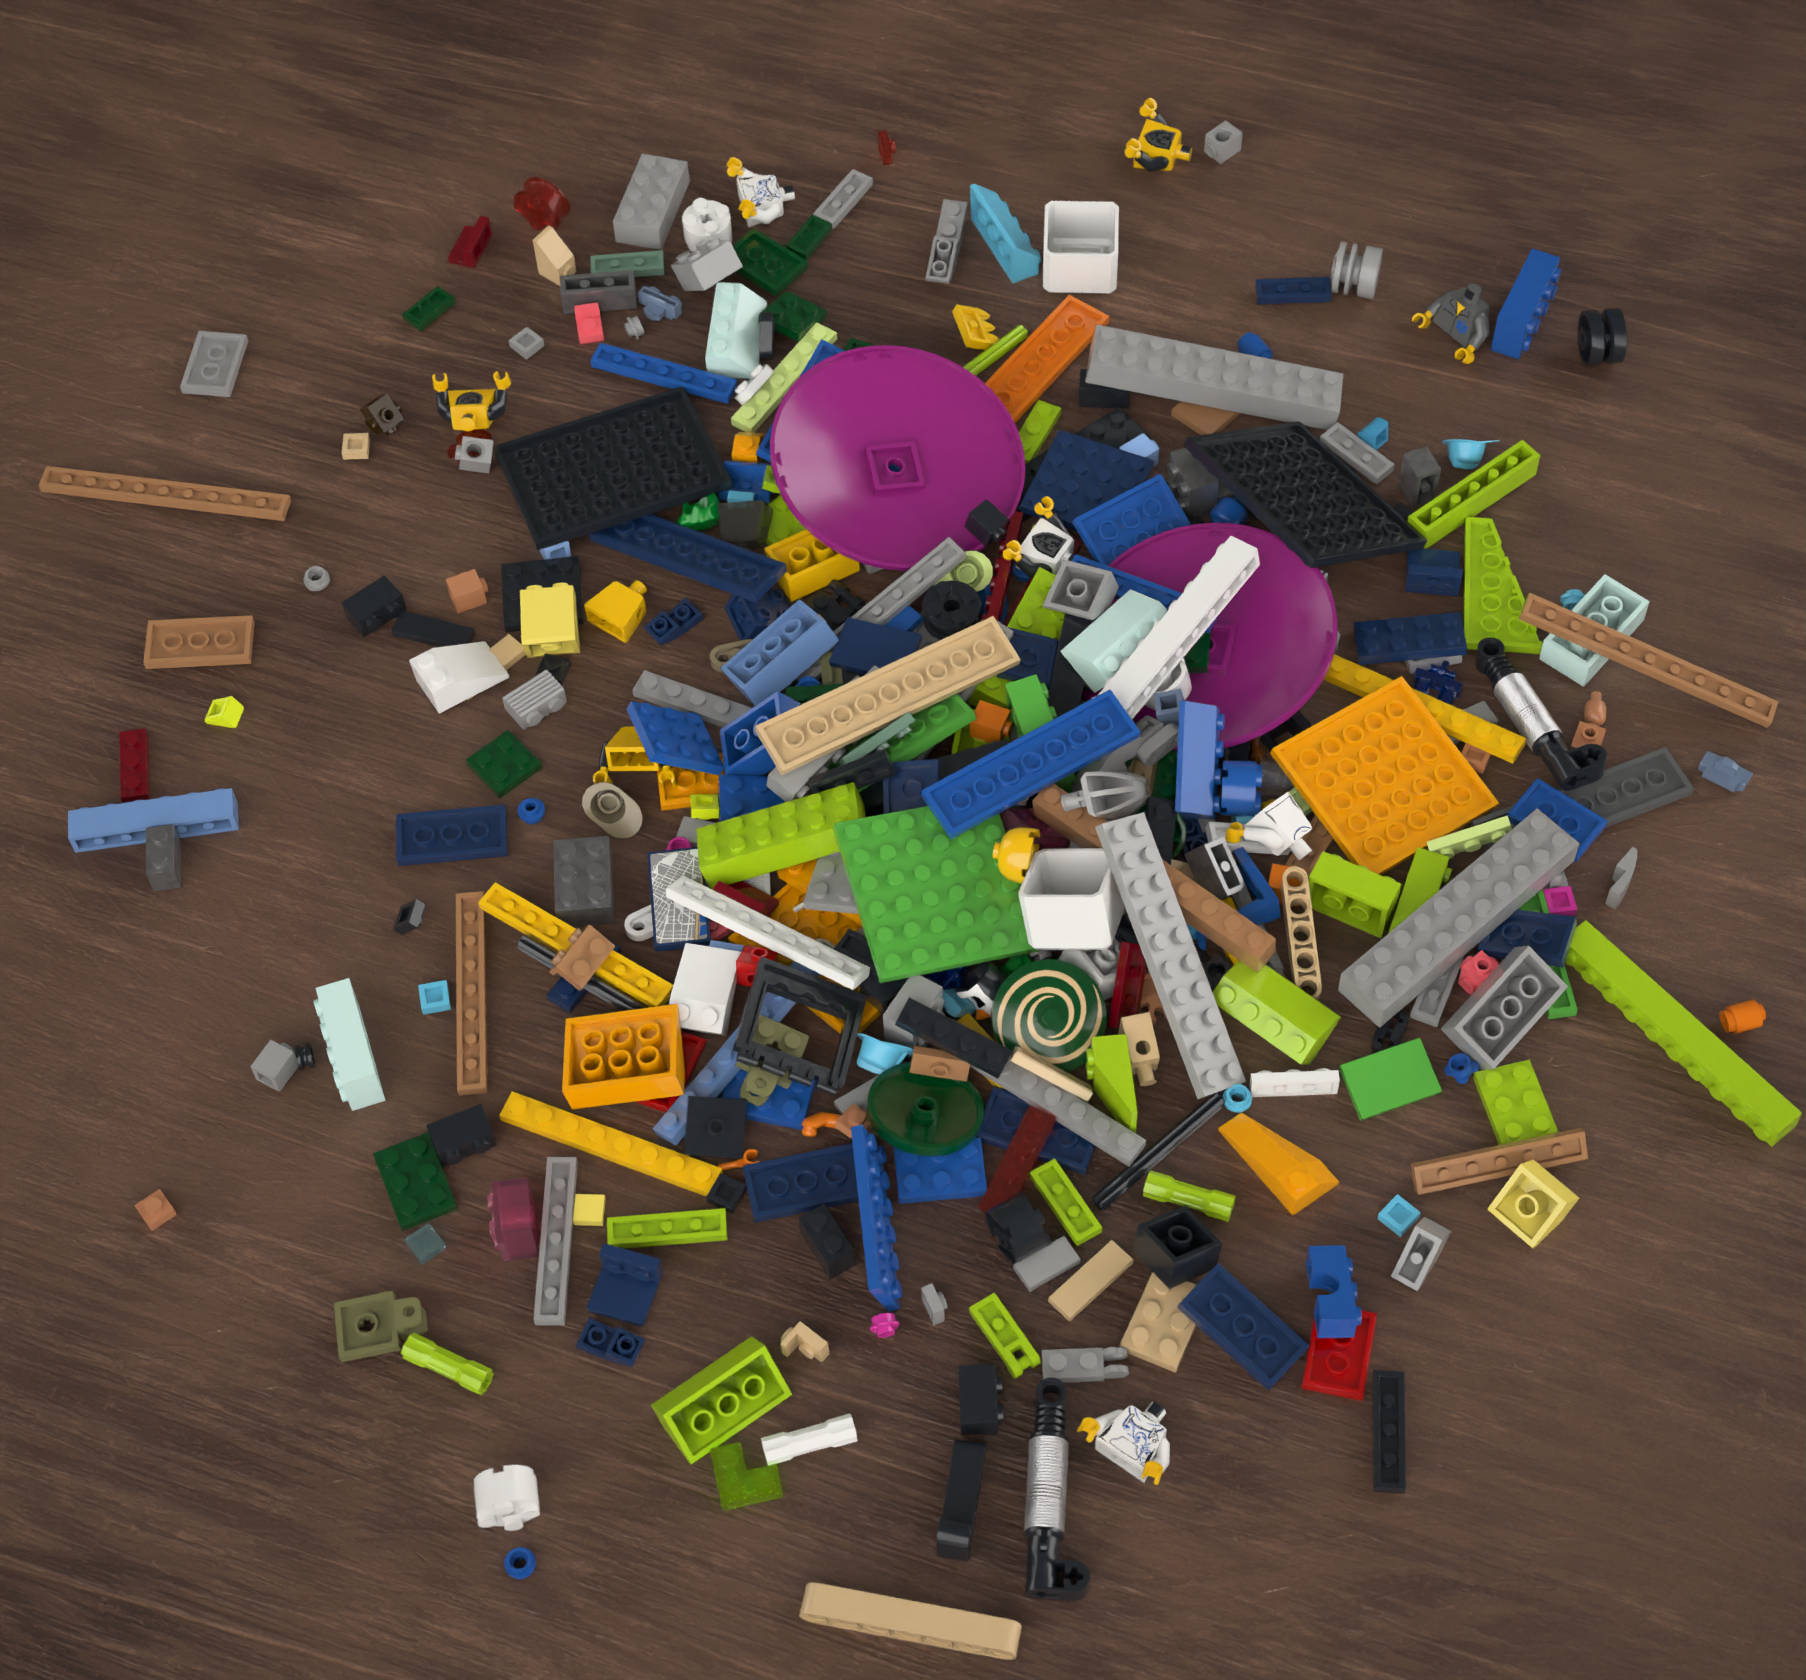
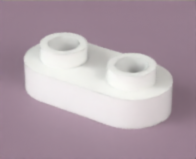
M761 364L757 365L749 374L752 378L748 382L744 380L735 389L737 393L735 399L741 405L746 403L773 374L774 371L768 364L764 366Z
M651 905L630 914L626 918L624 923L625 931L631 940L644 941L653 937ZM639 927L644 928L643 930L636 931Z

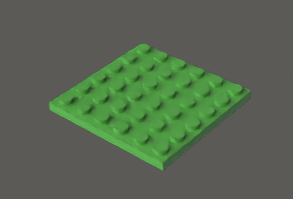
M928 806L834 824L833 831L880 983L1040 951L1028 944L1018 894L1022 884L1005 878L998 869V859H993L994 845L996 842L1001 843L1005 834L1000 814L993 816L951 840Z

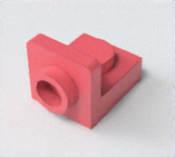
M598 303L574 306L580 344L604 341Z

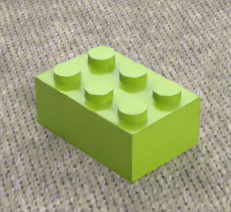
M1323 851L1308 880L1312 909L1382 939L1395 914L1401 884L1391 877L1381 876L1370 871L1365 866L1355 865L1336 854H1329Z

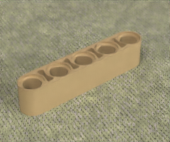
M1293 866L1285 870L1281 881V896L1292 983L1299 988L1304 986L1312 987L1315 991L1312 997L1319 1000L1322 984L1308 876L1304 869ZM1296 878L1301 882V885L1299 887H1292L1287 883V880ZM1300 905L1304 908L1305 912L1295 914L1291 911L1290 907ZM1303 932L1308 936V939L1306 941H1298L1293 934ZM1307 959L1312 966L1304 969L1297 964V961Z

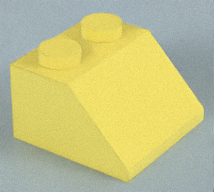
M1533 1159L1520 1164L1487 1210L1529 1246L1535 1248L1566 1217L1579 1197Z

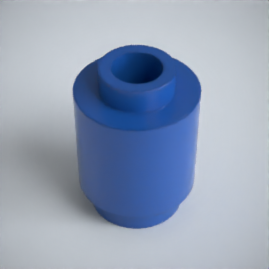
M1248 332L1238 340L1237 346L1240 353L1268 359L1272 358V350L1257 334Z

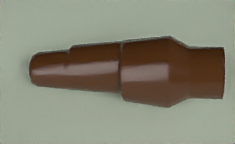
M1259 737L1250 740V759L1263 767L1265 765V753L1260 745Z

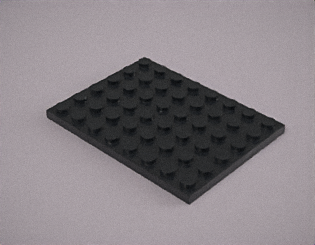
M683 386L493 446L494 454L537 550L732 488L731 479Z
M1301 422L1191 436L1185 440L1183 446L1192 456L1198 459L1207 468L1208 472L1222 482L1225 488L1229 489L1242 504L1254 513L1257 519L1261 520L1274 535L1278 536L1286 544L1289 550L1293 551L1310 568L1423 549L1427 543V539Z

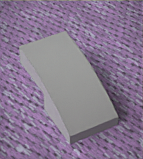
M1634 847L1616 865L1612 880L1616 883L1610 888L1605 904L1614 910L1625 896L1636 866L1637 849Z

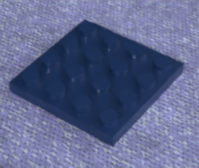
M1059 429L1020 505V512L1045 519V515L1037 514L1034 508L1039 502L1045 508L1041 499L1047 496L1054 503L1051 512L1057 514L1065 527L1076 530L1072 523L1075 518L1147 481L1154 468V460Z

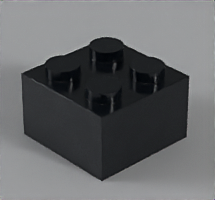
M1185 1205L1139 1224L1133 1251L1166 1287L1171 1289L1210 1272L1218 1263L1222 1242Z

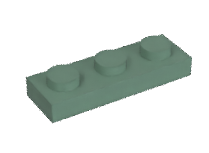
M663 250L591 256V273L633 270L634 277L665 275Z
M910 712L906 713L842 757L838 763L844 765L865 757L872 751L876 753L890 746L887 741L892 737L896 736L899 740L912 731L909 726L915 719Z

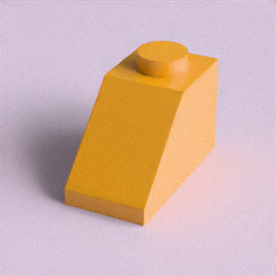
M737 433L733 443L732 461L761 463L762 458L757 456L756 453L765 437V433Z

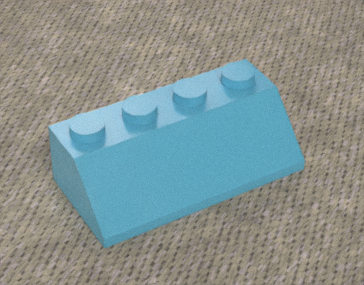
M975 183L970 185L971 221L1012 284L1039 274L1040 254L1037 249H1033L1028 235L1021 231L1017 218L1012 217L1009 213L1007 203L1002 201L996 192Z

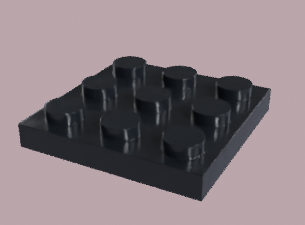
M578 556L501 564L505 632L521 631L520 590H526V587L531 585H540L542 588L553 587V584L568 583V586L573 585L576 596L578 625L584 624Z

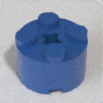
M1223 760L1221 815L1254 817L1255 814L1260 812L1261 792L1256 791V787H1261L1262 765H1257L1256 761Z

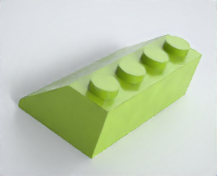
M1239 960L1222 977L1213 991L1218 1007L1301 1065H1310L1341 1019L1340 1015L1266 964L1257 973Z
M751 1336L654 1402L651 1406L665 1431L687 1461L693 1464L790 1397L792 1393L766 1346Z

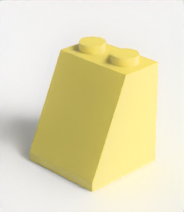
M568 583L553 584V587L542 588L540 585H531L526 587V590H520L521 640L527 657H543L545 653L550 655L580 653L576 596L573 585L568 586Z

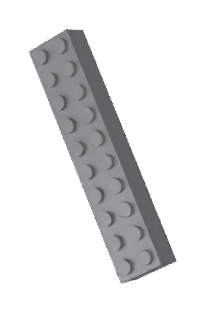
M1096 324L1090 347L1085 382L1289 423L1301 422L1304 426L1328 430L1335 425L1340 413L1343 373Z
M1536 809L1342 972L1338 991L1380 1028L1510 917L1513 912L1518 910L1573 863L1580 843L1539 809Z

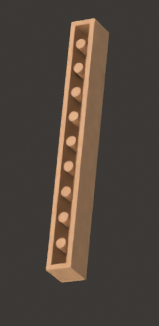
M1056 784L1041 790L1032 800L1034 816L1081 848H1103L1095 827L1108 821L1089 814L1087 806L1064 811L1061 795L1068 793ZM1162 859L1185 922L1258 973L1275 953L1276 938Z

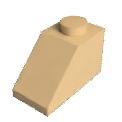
M548 225L533 239L537 267L540 275L560 286V276L574 275L576 273L574 255L555 230Z

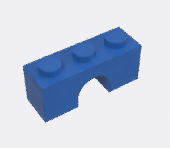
M1345 1245L1309 1246L1305 1264L1309 1289H1325L1332 1293L1329 1295H1317L1314 1308L1317 1337L1354 1338L1356 1327L1361 1325L1362 1313L1361 1308L1355 1305L1357 1285L1356 1282H1351L1350 1277L1353 1273L1352 1258H1347Z

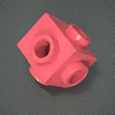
M1482 950L1474 957L1468 956L1460 965L1461 972L1458 985L1472 995L1499 965L1498 961L1494 957L1485 954Z

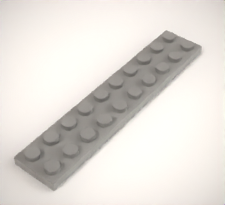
M1144 812L1095 827L1197 1099L1233 1087L1234 1084L1246 1082Z

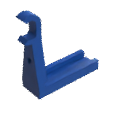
M1244 847L1233 850V855L1239 862L1237 867L1244 883L1256 899L1237 910V912L1256 925L1280 918L1278 897ZM1197 931L1198 946L1205 950V939L1207 937Z

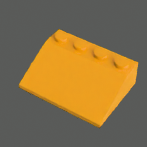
M677 1004L566 1019L562 1092L572 1110L684 1095L685 1068L679 1007Z

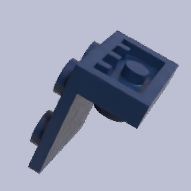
M1424 548L1407 551L1405 592L1458 597L1462 580L1460 552Z
M771 588L757 603L732 594L724 608L741 641L754 639L763 629H766L788 610L790 606L781 589Z
M603 1243L599 1253L602 1269L587 1305L588 1312L644 1326L663 1276L661 1261L656 1257Z

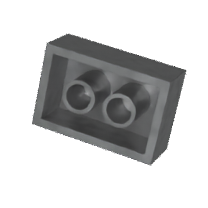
M609 836L553 840L556 917L572 927L588 926L589 924L591 926L615 924L613 859Z

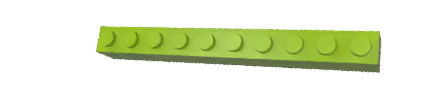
M1587 920L1575 929L1565 963L1575 968L1585 982L1596 987L1606 1001L1617 1006L1627 1020L1638 1025L1648 1039L1659 1044L1673 1061L1679 1062L1694 1080L1700 1081L1716 1100L1722 1101L1731 1110L1738 1120L1744 1121L1753 1129L1755 1135L1760 1140L1766 1141L1773 1147L1796 1127L1802 1115L1801 1111Z

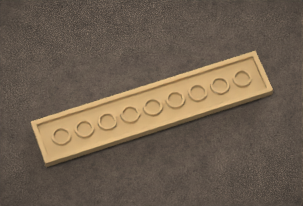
M994 616L758 724L755 727V732L780 774L784 775L889 726L908 712L911 715L1015 667L1019 665L1021 659Z

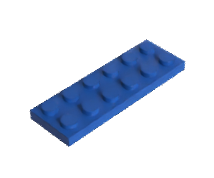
M861 1124L851 1127L868 1289L891 1312L900 1309L899 1298L902 1297V1287L896 1277V1270H899L898 1257L893 1251L896 1234L893 1226L890 1225V1216L893 1215V1208L890 1199L887 1198L886 1189L890 1188V1182L887 1173L884 1171L883 1164L887 1162V1156L883 1145H879L874 1135L870 1134Z

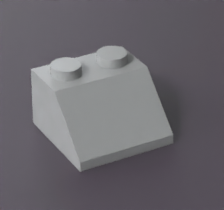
M1063 559L1043 606L1047 609L1093 620L1111 606L1119 586L1111 571Z

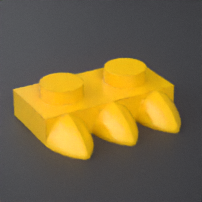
M956 304L952 313L966 347L986 350L999 340L997 336L990 333L995 330V326L985 321L991 316L990 314L979 308Z

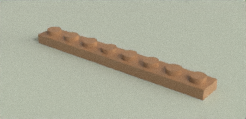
M484 891L456 894L457 1092L459 1096L488 1093L485 911L478 904L484 896Z

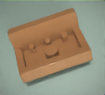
M590 924L582 930L577 928L567 940L571 944L565 951L560 949L551 960L554 966L549 971L552 975L560 974L579 991L583 989L615 947L613 943Z

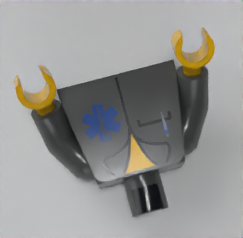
M1471 283L1467 285V288L1450 290L1439 296L1427 307L1428 311L1426 313H1416L1412 317V322H1417L1423 317V323L1418 328L1424 329L1429 327L1430 318L1434 316L1433 322L1465 347L1459 348L1456 351L1455 359L1461 360L1466 354L1462 363L1470 364L1474 361L1473 351L1479 349L1490 333L1488 319L1490 307L1479 297L1482 291L1481 287Z

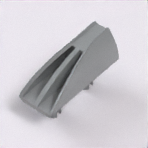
M1123 771L1085 772L1080 779L1083 790L1061 795V802L1064 811L1087 806L1088 813L1094 817L1117 820L1139 812L1147 804V799L1152 796L1148 792L1146 783L1148 779L1143 776Z

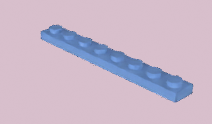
M795 961L789 966L815 977L820 975L818 972ZM767 992L760 1014L780 1023L796 1002ZM739 1027L685 1089L684 1095H680L653 1127L657 1136L677 1146L685 1136L687 1097L717 1098L738 1073L740 1068L735 1066L738 1052L733 1051V1046Z

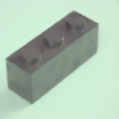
M633 270L560 276V295L564 314L575 313L574 306L590 303H598L599 311L637 308Z

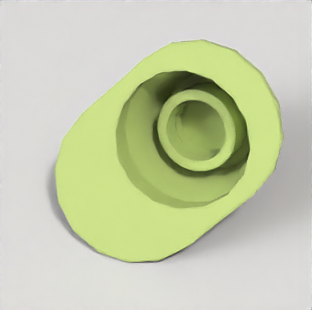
M966 551L967 558L934 585L941 581H960L970 585L978 592L990 583L993 576V567L990 560L984 554L977 551Z

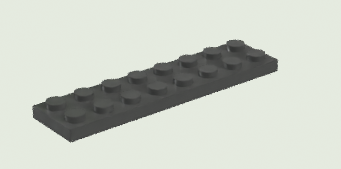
M1664 747L1604 770L1603 777L1596 782L1570 791H1564L1561 787L1557 788V790L1606 819L1608 823L1605 828L1690 796L1694 788L1668 749ZM1514 805L1473 820L1471 827L1506 816ZM1510 822L1512 829L1516 827L1514 824ZM1491 842L1482 846L1487 851L1495 843Z

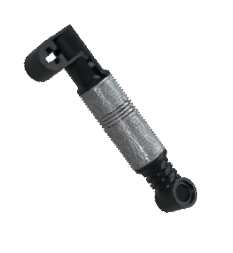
M1492 637L1482 639L1478 643L1475 663L1477 670L1486 674L1493 685L1492 690L1495 697H1497L1522 737L1526 738V743L1536 756L1542 758L1561 789L1570 791L1600 780L1604 775L1607 759L1606 750L1598 744H1586L1569 750L1564 743V735L1549 714L1530 683H1528L1520 671L1514 669L1504 654V644L1499 639Z
M1054 1377L1045 1378L1037 1386L1035 1429L1029 1441L1027 1500L1024 1535L1028 1539L1025 1594L1035 1599L1079 1601L1086 1596L1089 1590V1570L1082 1562L1059 1559L1060 1541L1064 1538L1069 1439L1065 1435L1064 1430L1067 1389L1061 1380ZM1048 1393H1054L1059 1399L1050 1402L1044 1399V1396ZM1058 1572L1065 1573L1064 1588H1057ZM1071 1577H1077V1585H1071Z

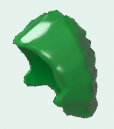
M712 493L693 505H690L688 502L683 503L682 514L678 517L676 524L695 531H706L708 528L716 526L724 518L725 508L721 505L716 494Z

